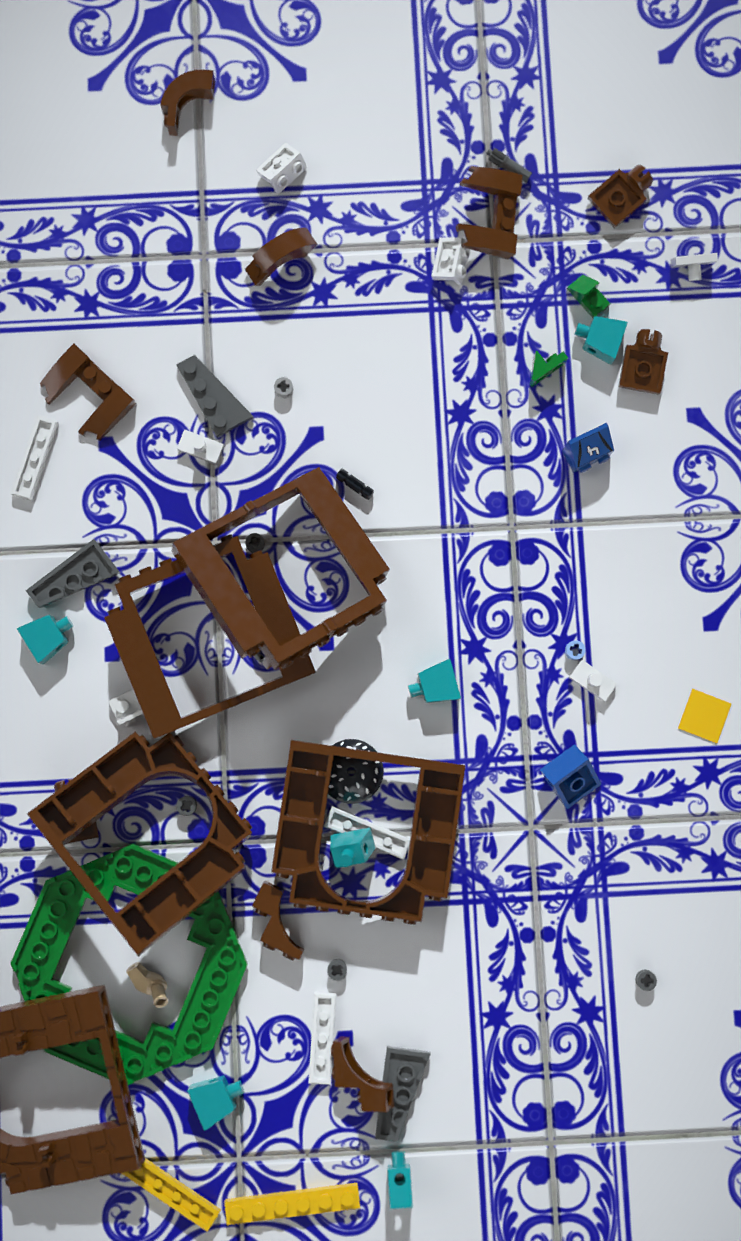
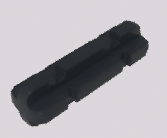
M340 469L336 474L337 480L342 483L345 482L346 486L358 494L361 493V496L367 500L374 494L372 488L366 487L365 483L352 474L348 475L349 472Z

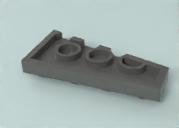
M195 355L176 364L217 438L254 418Z
M93 539L29 587L26 592L39 608H42L116 576L121 572L98 542Z
M387 1046L382 1082L393 1083L394 1107L388 1112H378L375 1139L398 1141L431 1052Z

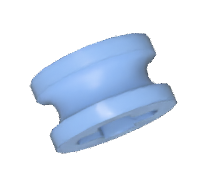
M571 641L565 647V654L571 660H578L584 656L585 646L580 641ZM574 645H578L577 649L581 650L580 654L577 653L576 656H573V652L570 651V647H574Z

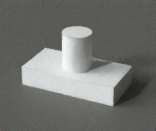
M717 253L675 257L671 259V268L688 266L689 281L702 280L701 265L717 262Z
M184 429L177 450L217 465L224 449V444Z
M583 660L579 661L569 676L571 680L604 702L617 685L616 682Z

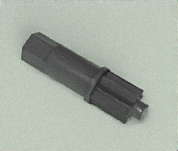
M496 148L493 151L489 149L486 153L489 156L488 160L500 167V169L523 175L522 181L525 183L530 179L532 173L510 159L508 155H505Z

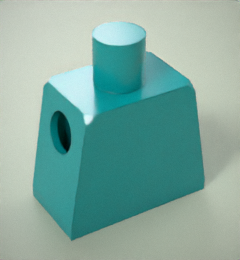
M595 316L590 326L578 323L574 335L585 338L582 347L584 351L612 365L628 322Z
M46 615L18 627L17 630L36 661L40 664H45L69 642L64 632L74 626L67 616L57 622L53 616Z
M450 659L419 672V682L408 685L411 698L423 695L425 703L461 699Z
M371 828L330 836V848L335 867L337 868L367 862L376 848Z
M225 1076L194 1083L187 1090L204 1131L234 1111L237 1106L235 1097L245 1093L240 1080L229 1085Z
M405 1151L391 1152L392 1165H388L390 1209L413 1208L410 1164H405ZM396 1174H403V1180H396Z

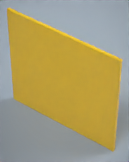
M692 688L678 729L718 743L731 703Z

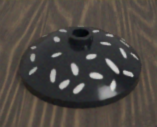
M345 739L332 745L377 752L370 744L358 739ZM334 755L328 794L335 800L347 804L366 801L377 792L382 783L384 774L383 763ZM349 767H353L355 769V774L353 776L347 774V769Z

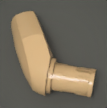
M140 962L131 965L126 973L135 988L142 993L152 995L155 1007H165L168 1003L165 993L167 989L165 979L157 973L148 971Z

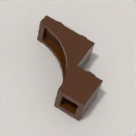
M265 880L252 907L256 908L255 912L264 917H267V915L271 916L260 941L264 942L263 946L269 950L274 951L276 948L282 951V955L287 959L294 961L296 958L300 960L304 948L297 945L289 937L281 920L280 904L284 889Z
M339 1037L334 1040L331 1046V1055L334 1059L332 1078L335 1080V1087L360 1088L358 1102L361 1104V1111L388 1112L393 1108V1083L377 1080L362 1069L353 1055L349 1037Z

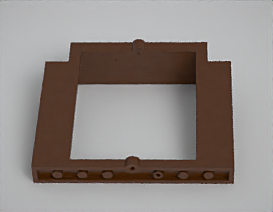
M320 467L254 501L245 503L242 507L176 540L172 544L171 552L241 659L246 656L253 657L262 650L265 654L262 663L267 670L271 667L276 670L279 667L284 669L294 662L293 659L309 655L312 652V648L316 646L323 647L330 642L331 637L335 635L340 637L352 625L357 627L364 623L366 617L371 614L373 617L380 614L384 610L383 606L387 601L377 585H380L387 579L386 576L390 568ZM300 494L369 596L335 616L327 618L319 625L284 645L279 646L210 540Z
M230 534L220 538L221 543L213 545L221 558L233 554L253 605L279 646L301 635L268 552L263 554L262 550L250 554L251 559L247 560L238 536L233 537ZM169 558L159 562L160 567L152 569L151 566L139 570L140 575L131 577L130 574L118 579L119 583L114 584L124 609L121 610L120 607L109 610L107 611L109 615L105 616L104 619L154 739L316 673L310 656L307 655L303 658L299 656L293 659L294 662L284 669L279 667L282 674L281 677L181 717L131 594L185 573L177 560L172 561Z

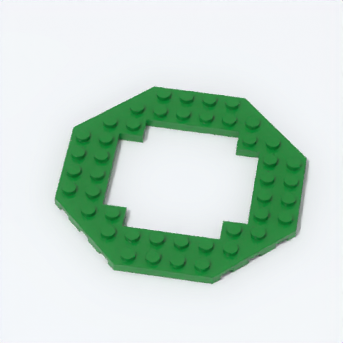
M131 844L80 867L109 903L115 886L139 895L179 862L136 844ZM71 870L45 881L10 964L18 978V985L24 1001L71 992L73 988L54 980L53 977L86 899L93 900V898ZM219 891L189 915L195 921L187 940L207 949L173 1030L152 1022L144 1042L115 1030L128 1085L163 1071L170 1066L191 1059L198 1054L212 1050L215 1046L248 965ZM98 1037L43 1049L44 1052L109 1079Z

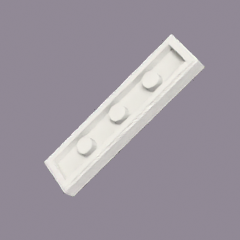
M37 415L11 495L33 501L59 425L58 421Z
M333 806L324 824V827L338 833L371 828L376 849L404 860L409 848L410 838Z
M314 992L309 1084L331 1085V1046L334 1040L336 993Z

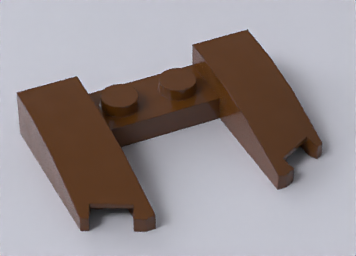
M471 166L468 169L472 172L468 180L463 178L460 181V186L495 195L492 228L458 223L456 231H464L467 240L461 246L466 249L509 259L516 254L518 235L514 234L517 197L521 195L523 175L494 168Z
M73 343L52 366L40 382V386H45L48 393L45 401L50 405L77 377L81 379L103 402L83 424L78 433L82 436H85L86 431L97 434L96 439L100 441L136 405V402Z

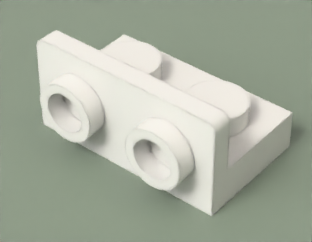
M285 143L256 171L261 178L272 185L276 193L280 194L307 168V165L301 153Z
M462 237L439 239L432 272L434 280H454L457 285H462L463 278L466 276L467 259L470 257L471 252L470 249L461 246V244L466 242Z
M134 689L108 701L117 718L116 722L118 725L123 723L124 726H128L137 721L135 717L143 714Z

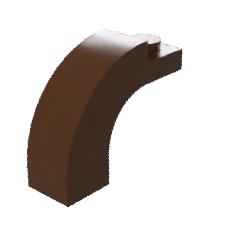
M199 69L188 71L175 78L168 85L162 96L160 106L164 115V127H167L169 135L178 136L180 113L188 102L195 99L214 100L216 80L213 70Z
M307 228L289 230L270 240L252 255L253 261L244 270L255 286H261L278 267L292 259L305 258L318 244Z

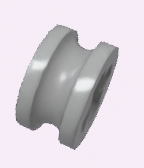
M281 377L275 381L274 389L277 396L280 398L291 396L293 385L290 379ZM282 383H286V386L289 387V389H286V392H281V389L278 388V386H281Z

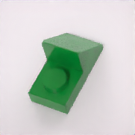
M581 275L567 287V290L588 314L594 318L606 310L611 303L597 289L599 285L597 280Z
M536 350L533 357L530 386L534 387L565 365L568 360L565 352L563 351L559 355L554 353L545 362Z

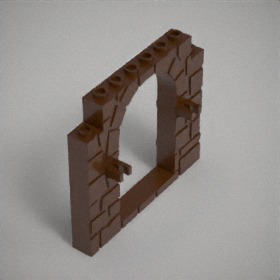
M135 731L27 813L31 821L138 957L245 870V859L238 851L236 853L233 851L252 836L251 824L245 818L241 819L238 816V809L233 802L230 801L228 803L225 800L223 790L218 785L214 786L211 783L209 773L204 768L200 769L196 763L198 761L191 752L187 753L183 749L184 743L177 735L173 736L171 733L166 734L151 747H148L150 743L145 736H139ZM178 776L195 783L204 791L212 806L213 821L208 836L197 849L116 913L64 847L65 844L69 843L104 814L124 801L142 785L157 777Z
M291 740L271 873H276L278 878L288 879L289 875L293 876L289 903H294V907L304 909L307 908V905L316 906L315 910L328 912L329 908L338 910L337 913L343 915L357 912L360 917L372 918L373 915L381 916V920L394 921L395 918L403 919V923L416 925V921L422 922L425 895H428L429 899L434 901H442V898L448 897L466 765ZM334 755L420 768L404 874L393 890L375 900L356 901L343 897L327 883L320 867V846Z
M105 985L0 1007V1058L10 1055H22L29 1051L98 1037L118 1120L33 1137H19L0 1129V1174L6 1173L5 1182L9 1187L11 1195L94 1179L96 1177L139 1170L145 1162Z

